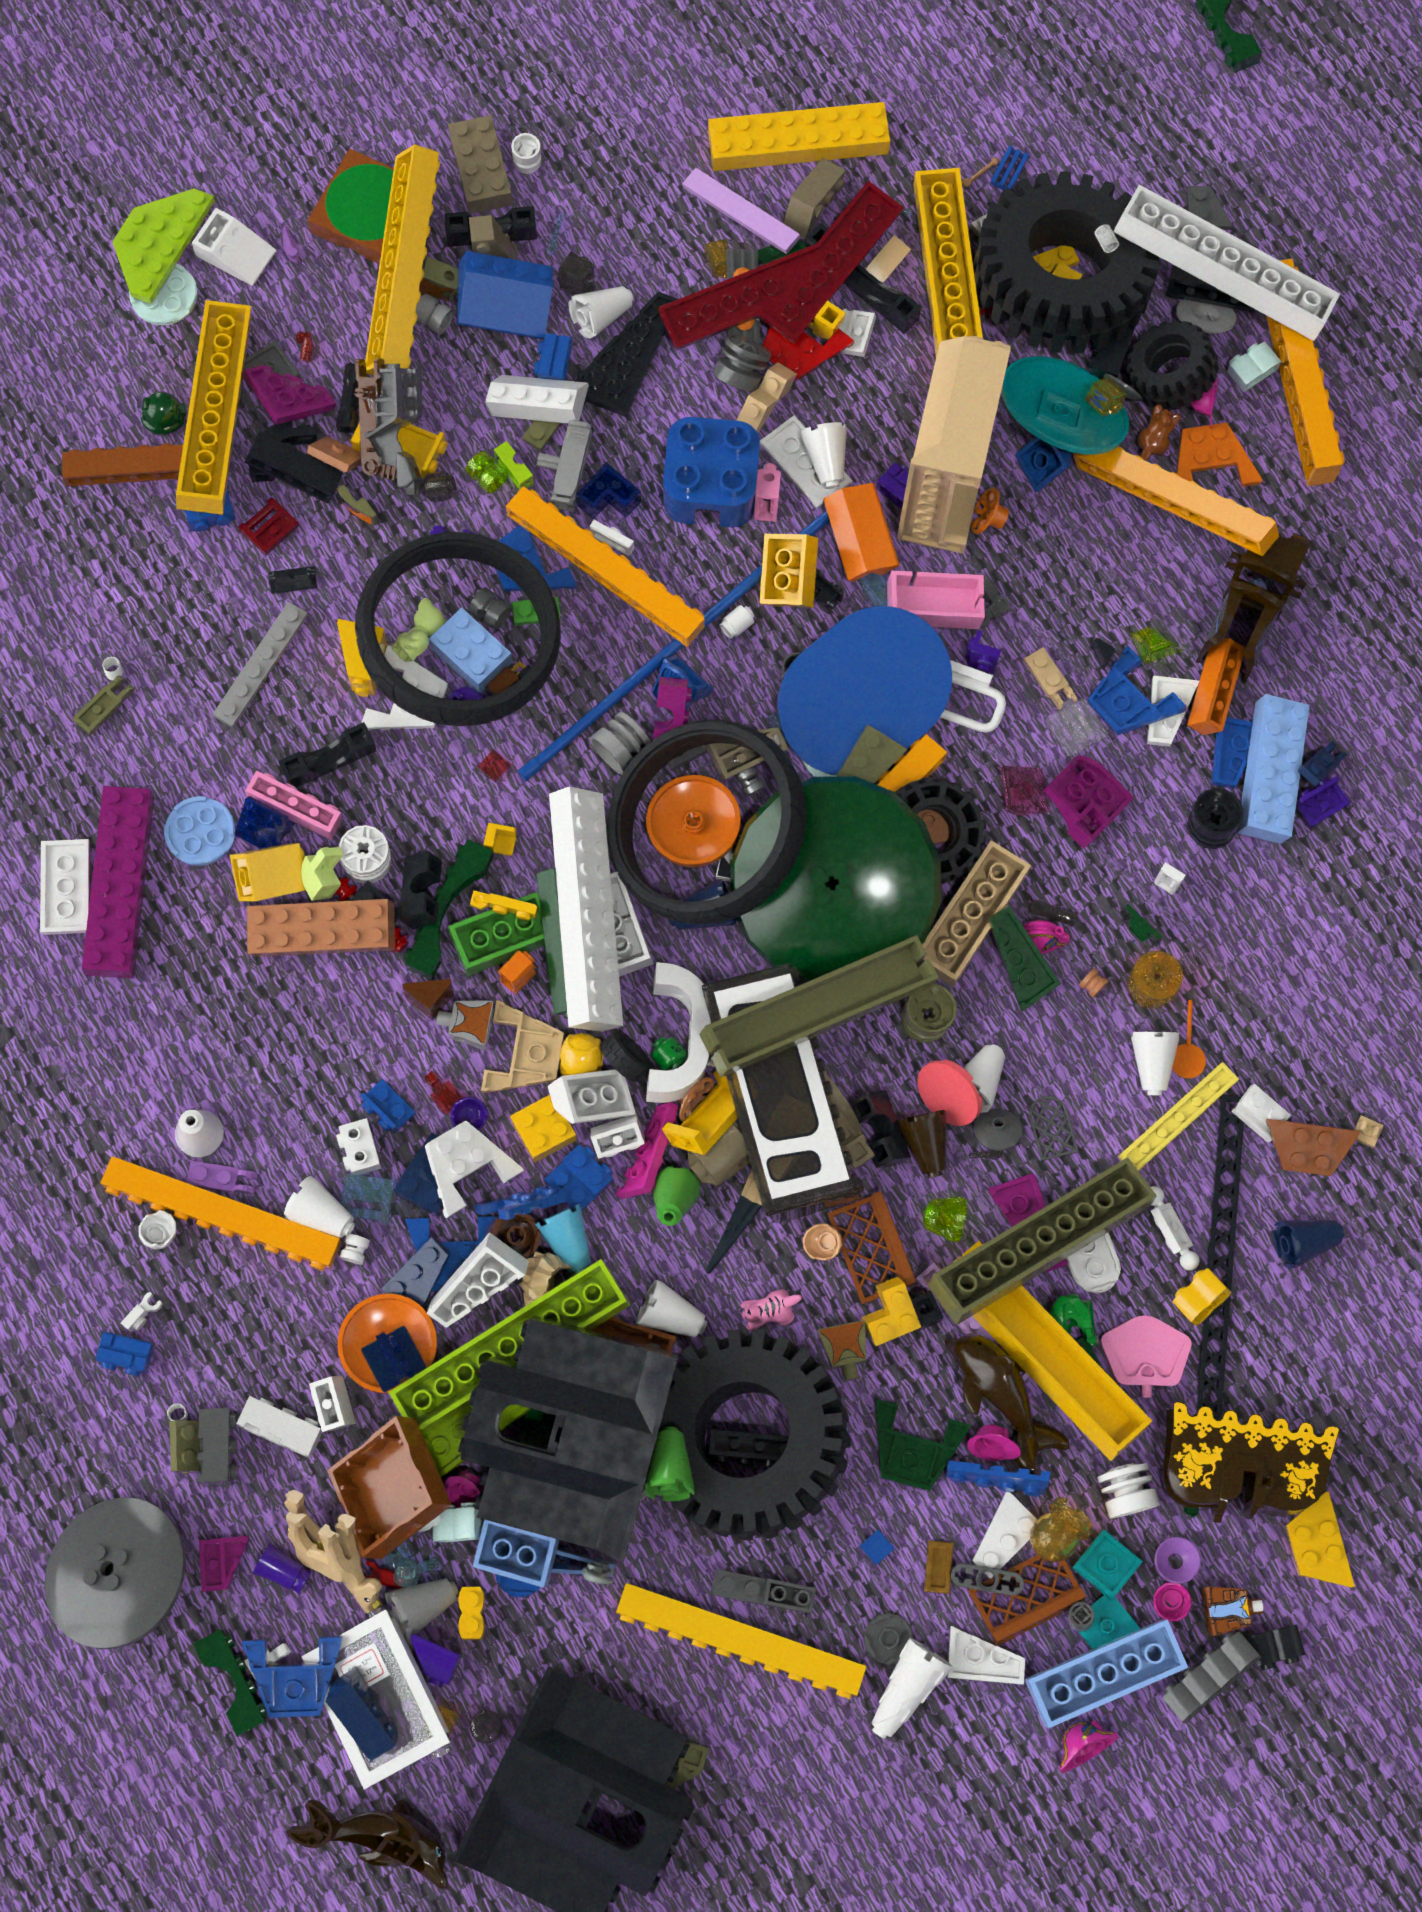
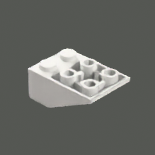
M217 208L212 212L192 242L197 257L251 286L256 283L276 253L275 248L244 224Z

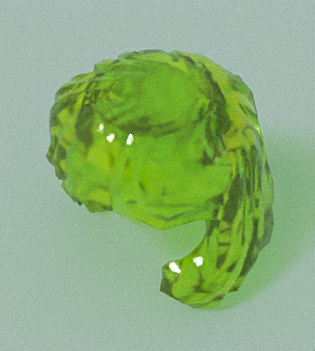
M939 1197L930 1200L925 1207L923 1215L925 1228L951 1242H959L966 1221L967 1200L963 1197Z

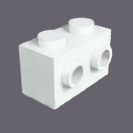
M637 1113L634 1116H627L591 1128L590 1137L598 1159L612 1157L618 1154V1152L627 1149L633 1150L645 1144L644 1133Z
M367 1118L339 1126L340 1134L336 1136L340 1149L345 1148L347 1156L343 1157L346 1171L351 1170L354 1177L382 1169Z
M331 1376L309 1384L322 1432L334 1431L356 1424L343 1376Z

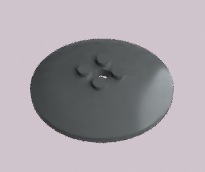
M136 1498L109 1499L93 1505L78 1515L58 1538L46 1568V1602L49 1612L59 1629L72 1640L95 1649H116L128 1646L156 1629L173 1608L184 1581L186 1569L185 1548L177 1526L160 1508ZM109 1564H113V1572L109 1576H105L106 1567Z

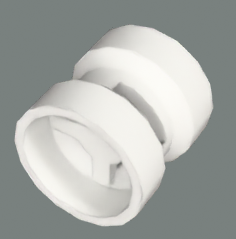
M349 1234L345 1237V1249L341 1250L339 1258L362 1265L365 1258L363 1253L368 1248L370 1240L358 1235Z

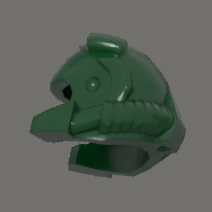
M156 392L149 397L143 398L141 422L148 431L155 435L166 436L183 426L184 417L187 414L184 403L178 404L172 394Z

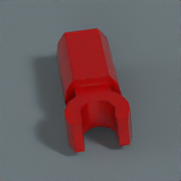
M366 1561V1565L373 1568V1573L370 1576L364 1575L365 1578H376L380 1581L381 1585L394 1590L404 1587L407 1575L385 1567L381 1570L374 1562Z

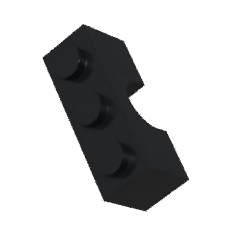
M430 851L405 857L399 919L412 930L436 924L438 902L425 891L432 884L440 882L442 861Z
M886 1090L867 1092L851 1101L859 1123L869 1124L876 1133V1142L869 1145L875 1154L872 1159L876 1169L892 1167L911 1158Z

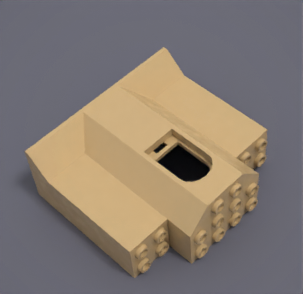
M962 336L940 341L915 452L910 463L897 535L898 540L964 554L1011 350L1010 345H1006L1001 341L991 342L983 340L978 336Z

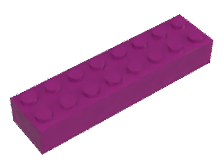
M103 786L82 970L86 976L134 979L155 798L151 789Z

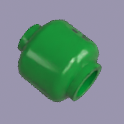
M662 1037L653 1044L655 1049L652 1052V1059L661 1070L677 1069L687 1061V1051L675 1037L667 1039Z

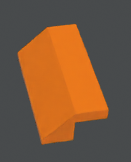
M874 483L841 488L823 498L848 581L855 582L870 573L882 576L900 566Z

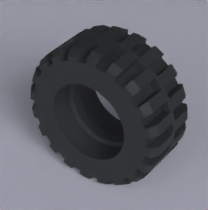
M1173 320L1168 324L1167 322L1159 323L1160 326L1149 328L1148 333L1142 334L1138 338V343L1133 344L1131 348L1132 353H1129L1127 358V372L1136 392L1143 397L1142 401L1148 403L1149 406L1154 408L1156 405H1161L1163 410H1168V408L1177 410L1180 409V406L1184 405L1188 407L1192 405L1191 402L1194 400L1199 401L1203 398L1202 394L1204 392L1208 393L1212 387L1211 383L1215 382L1219 370L1217 355L1208 335L1198 325H1193L1187 321L1181 323L1179 320ZM1176 357H1189L1187 362L1178 370L1167 374H1157L1159 368L1167 361Z

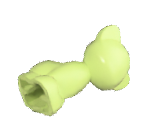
M423 598L418 605V611L414 615L415 627L408 632L399 634L396 642L391 645L392 650L403 661L413 662L417 656L421 655L428 648L430 642L428 636H432L447 620L428 598Z

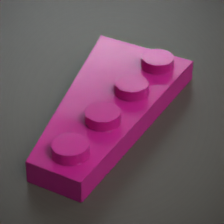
M668 1102L656 1107L644 1132V1135L647 1136L645 1144L636 1149L635 1155L638 1157L632 1168H627L624 1175L627 1181L623 1188L618 1187L615 1194L619 1198L625 1199L649 1193L654 1188L658 1169L663 1162L662 1156L665 1147L669 1143L662 1128L667 1122L675 1123L678 1105Z

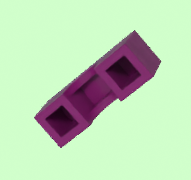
M660 677L657 707L669 709L674 716L666 722L655 721L653 740L675 727L688 723L690 710H685L686 702H691L692 688H687L688 680Z

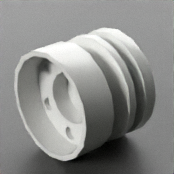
M363 825L356 826L344 834L339 847L344 854L340 860L347 876L355 882L366 884L368 881L375 883L383 879L389 872L392 863L389 845L383 833L375 827ZM361 849H364L365 851L368 850V853H367V854H365L364 852H361V853H360V850H361Z
M1148 1463L1126 1464L1110 1469L1105 1474L1097 1477L1099 1484L1111 1482V1486L1101 1489L1102 1493H1114L1115 1498L1105 1503L1109 1519L1138 1513L1160 1505L1156 1489L1143 1488V1484L1153 1479L1152 1475L1140 1477V1473L1150 1470Z

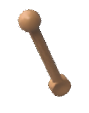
M997 157L992 158L988 165L971 178L963 179L962 185L966 188L970 187L971 182L992 166H997L1000 162Z

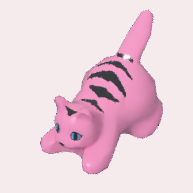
M780 1289L772 1291L763 1299L742 1302L741 1307L744 1309L742 1317L748 1321L746 1328L749 1331L756 1330L769 1322H775L783 1326L790 1324L795 1317L792 1312V1306L797 1304L802 1299V1296H789L788 1291Z

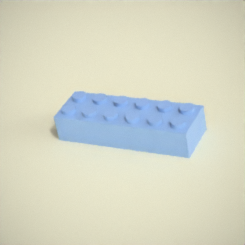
M1265 694L1255 702L1241 801L1243 819L1237 829L1238 834L1281 844L1292 837L1300 779L1298 770L1302 765L1310 705Z
M1162 1619L1027 1677L1024 1680L1044 1727L1051 1728L1188 1668L1168 1620Z

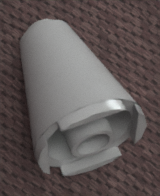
M447 1578L389 1591L385 1594L387 1604L392 1602L393 1607L390 1614L392 1618L396 1619L402 1634L405 1635L407 1640L411 1638L412 1634H417L457 1601L456 1595L459 1592L454 1581L449 1582Z

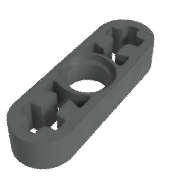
M959 1563L954 1566L951 1572L952 1581L959 1587L1011 1596L1018 1595L1024 1587L1023 1577L1014 1571ZM961 1568H965L967 1574L974 1575L973 1569L979 1570L976 1576L977 1585L971 1584L972 1578H965L964 1582L959 1581L960 1578L955 1576V1573L960 1572ZM984 1572H990L994 1575L995 1582L992 1586L987 1587L981 1583L980 1576ZM998 1574H1004L1002 1580L1007 1581L1011 1577H1016V1582L1020 1583V1586H1016L1014 1590H1009V1585L1001 1584L1002 1589H997L996 1587L999 1583Z

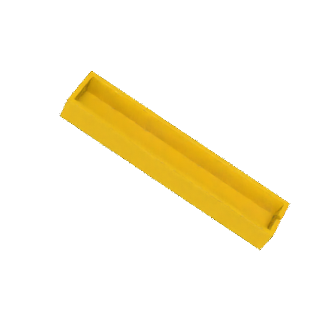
M980 1241L976 1242L963 1253L962 1257L983 1244ZM1023 1286L1018 1287L973 1315L978 1323L1110 1461L1126 1449L1151 1424L1152 1420Z

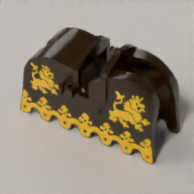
M1177 1401L1173 1403V1409L1166 1411V1441L1162 1481L1167 1494L1177 1504L1191 1509H1211L1213 1522L1221 1523L1227 1504L1240 1495L1243 1479L1247 1480L1243 1509L1245 1519L1251 1520L1258 1512L1277 1517L1294 1516L1317 1502L1324 1492L1340 1429L1336 1426H1328L1324 1429L1323 1433L1315 1435L1311 1423L1303 1422L1299 1425L1298 1429L1290 1431L1288 1422L1283 1418L1276 1419L1273 1425L1266 1428L1263 1418L1258 1414L1251 1415L1247 1422L1240 1424L1238 1415L1233 1410H1227L1222 1418L1215 1420L1213 1411L1207 1406H1202L1197 1414L1190 1416L1186 1404Z

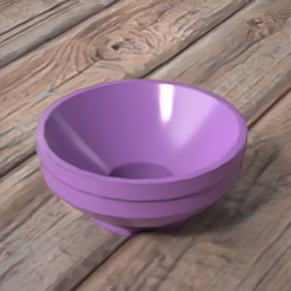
M1172 1537L1162 1542L1158 1546L1154 1557L1155 1567L1159 1575L1164 1580L1176 1584H1182L1193 1579L1198 1573L1201 1563L1200 1554L1195 1545L1181 1537ZM1171 1554H1178L1182 1558L1183 1563L1179 1569H1173L1169 1566L1168 1558Z

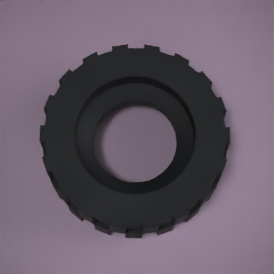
M613 1031L601 1042L600 1049L604 1057L626 1079L638 1082L651 1069L652 1065L646 1053L633 1039L622 1031Z

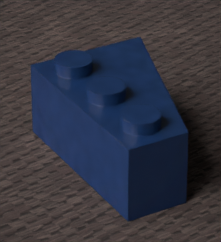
M357 1666L333 1681L325 1702L369 1761H374L396 1746L398 1730L395 1724L389 1721Z

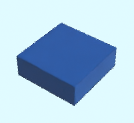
M879 1529L859 1546L875 1566L895 1549Z

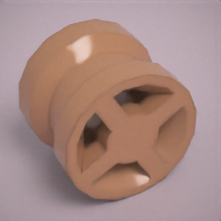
M1094 968L1081 981L1079 986L1082 989H1087L1089 995L1094 998L1107 985L1109 980L1106 977L1102 978L1098 970Z

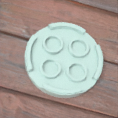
M176 264L152 304L131 297L130 291L129 297L134 311L140 318L155 325H171L183 320L191 313L197 302L198 290L192 275L185 267Z

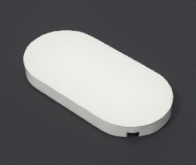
M1109 1233L1066 1258L1075 1283L1087 1292L1103 1293L1114 1286L1120 1275V1262Z

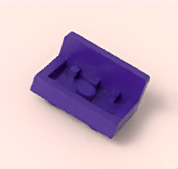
M978 630L976 637L971 636L965 658L969 659L968 667L987 674H994L1001 650L980 644L982 631Z
M1337 776L1331 780L1327 777L1317 785L1318 788L1313 791L1307 789L1298 795L1299 799L1296 803V809L1310 829L1346 808L1351 803L1337 784L1340 780Z

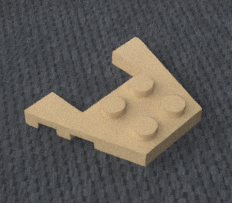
M496 1000L493 1023L517 1027L510 1073L484 1070L481 1093L514 1089L557 1080L564 1032Z

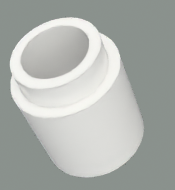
M739 605L722 619L723 622L719 626L728 638L738 637L754 623V614L749 607Z

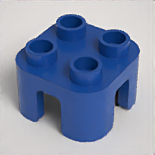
M685 417L679 419L671 426L667 437L663 478V504L667 515L671 519L683 524H694L695 510L697 509L719 511L721 527H739L751 519L755 508L760 439L757 431L750 424L735 420Z

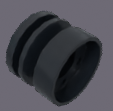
M1213 788L1206 790L1198 796L1188 818L1187 829L1190 837L1204 848L1218 849L1225 847L1232 841L1243 819L1242 804L1234 793L1226 789Z

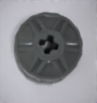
M729 335L725 341L726 346L722 348V352L727 357L718 358L713 374L732 387L754 392L758 389L762 379V374L758 370L766 369V362L772 356L771 352L753 340Z

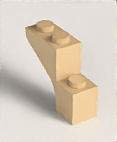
M776 363L768 368L760 387L748 395L737 421L750 424L759 433L777 403L789 392L797 373L780 363Z

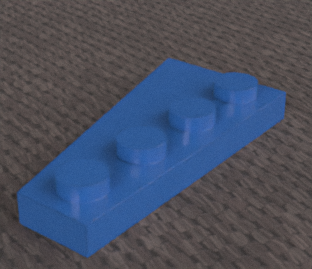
M948 1461L945 1477L950 1478L951 1481L956 1483L969 1481L983 1488H988L991 1485L1000 1487V1490L1005 1492L1018 1490L1025 1492L1028 1496L1038 1497L1039 1495H1044L1050 1472L1042 1471L1040 1476L1032 1475L1029 1469L1019 1468V1471L1008 1472L1003 1466H991L986 1470L983 1469L981 1464Z

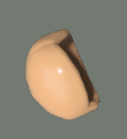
M816 1224L806 1230L803 1237V1249L812 1259L830 1260L839 1254L842 1247L841 1234L834 1226L829 1224Z

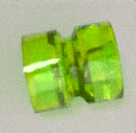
M485 450L477 453L465 468V472L474 481H478V485L487 494L495 492L508 478V472L500 464H495V459Z

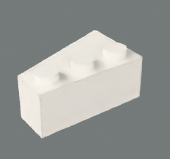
M249 1396L236 1424L245 1431L311 1459L322 1435V1429L318 1427L319 1423L307 1417L305 1420H301L296 1417L297 1413L283 1407L280 1410L273 1407L274 1403L266 1399L260 1398L258 1400Z

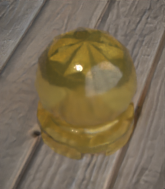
M1056 1497L1049 1506L1051 1513H1045L1037 1518L1030 1529V1543L1034 1552L1045 1561L1053 1563L1064 1561L1074 1555L1079 1546V1539L1087 1540L1094 1532L1090 1530L1093 1524L1079 1508L1074 1511L1066 1505L1069 1500L1063 1497Z

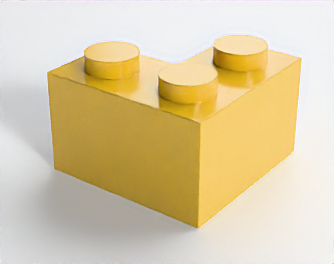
M898 1276L876 1285L883 1308L861 1317L865 1322L868 1337L875 1346L921 1328L906 1285Z

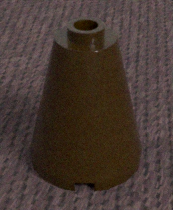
M945 1110L898 1120L899 1127L922 1175L927 1174L928 1178L941 1176L942 1170L946 1169Z

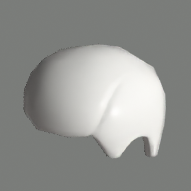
M163 1210L147 1214L139 1225L140 1240L145 1246L152 1249H162L169 1246L176 1236V1221L171 1214Z

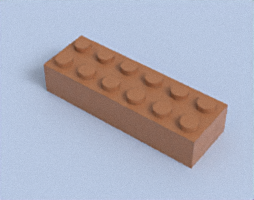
M388 899L247 906L248 954L254 957L395 950L394 902Z

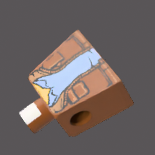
M1204 1587L1201 1589L1209 1637L1251 1625L1250 1615L1263 1614L1261 1598L1248 1600L1246 1589Z

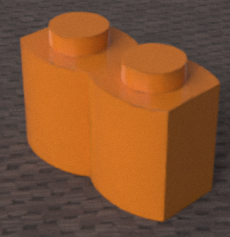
M518 950L498 971L500 982L514 995L536 975L533 957L526 951L522 953Z

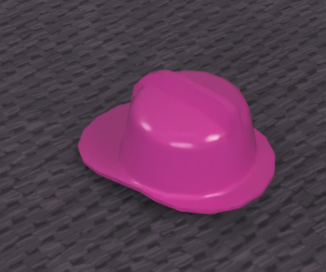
M1216 378L1214 383H1211L1212 387L1208 393L1204 392L1202 394L1203 398L1199 401L1194 400L1191 402V406L1196 412L1210 417V428L1212 411L1218 392V378Z
M984 1425L979 1429L976 1436L970 1438L967 1442V1447L971 1454L987 1461L1015 1459L1021 1455L1020 1448L1009 1439L1008 1430L1002 1426Z
M467 1469L458 1476L449 1477L443 1484L451 1504L455 1505V1509L461 1508V1503H476L478 1494L480 1495L481 1491L484 1492L485 1488L484 1485H481L482 1480Z

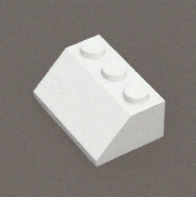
M617 1070L561 1076L548 1086L554 1109L572 1124L634 1116L636 1114L626 1078Z

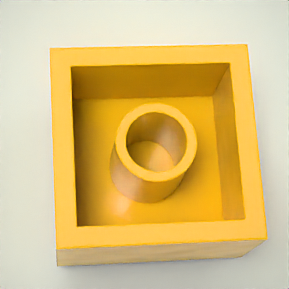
M550 1095L510 1116L511 1123L534 1163L577 1140L569 1121L554 1109Z

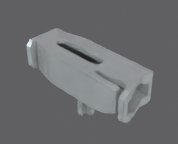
M569 420L560 457L539 453L537 458V467L557 470L550 502L560 510L575 511L592 437L591 424L586 422Z

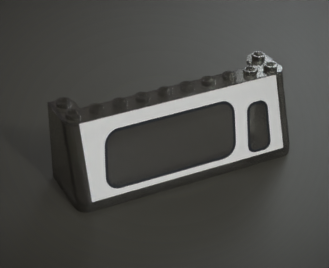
M788 963L702 985V991L711 1023L802 985L805 983L802 972L798 971L796 966L794 967ZM817 1036L726 1076L764 1212L767 1217L779 1224L863 1198L861 1191H864V1185L861 1177H857V1174H854L850 1167L853 1164L852 1155L849 1150L846 1151L844 1141H847L843 1127H839L837 1122L840 1114L836 1103L832 1104L830 1095H833V1089L830 1081H826L823 1072H826L827 1069L824 1059L818 1056L817 1049L820 1048Z

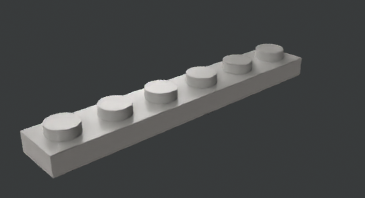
M287 602L214 711L213 717L234 728L308 617L306 611Z

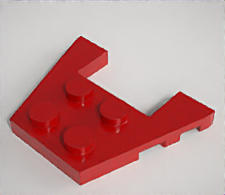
M770 326L763 347L771 352L772 356L769 362L773 365L780 363L797 373L794 379L796 382L820 367L819 365L828 359L837 356L845 348L853 346L855 342L838 328L824 346L806 332L793 344Z

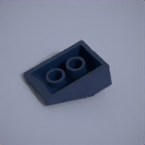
M431 1133L406 1168L394 1192L397 1197L439 1218L444 1206L442 1199L439 1198L437 1192L438 1185L435 1175L432 1174L425 1149L427 1143L439 1136ZM460 1181L453 1184L455 1188L457 1187Z

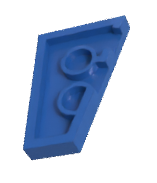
M1226 717L1223 731L1217 732L1215 737L1211 785L1232 789L1237 786L1247 764L1253 722Z

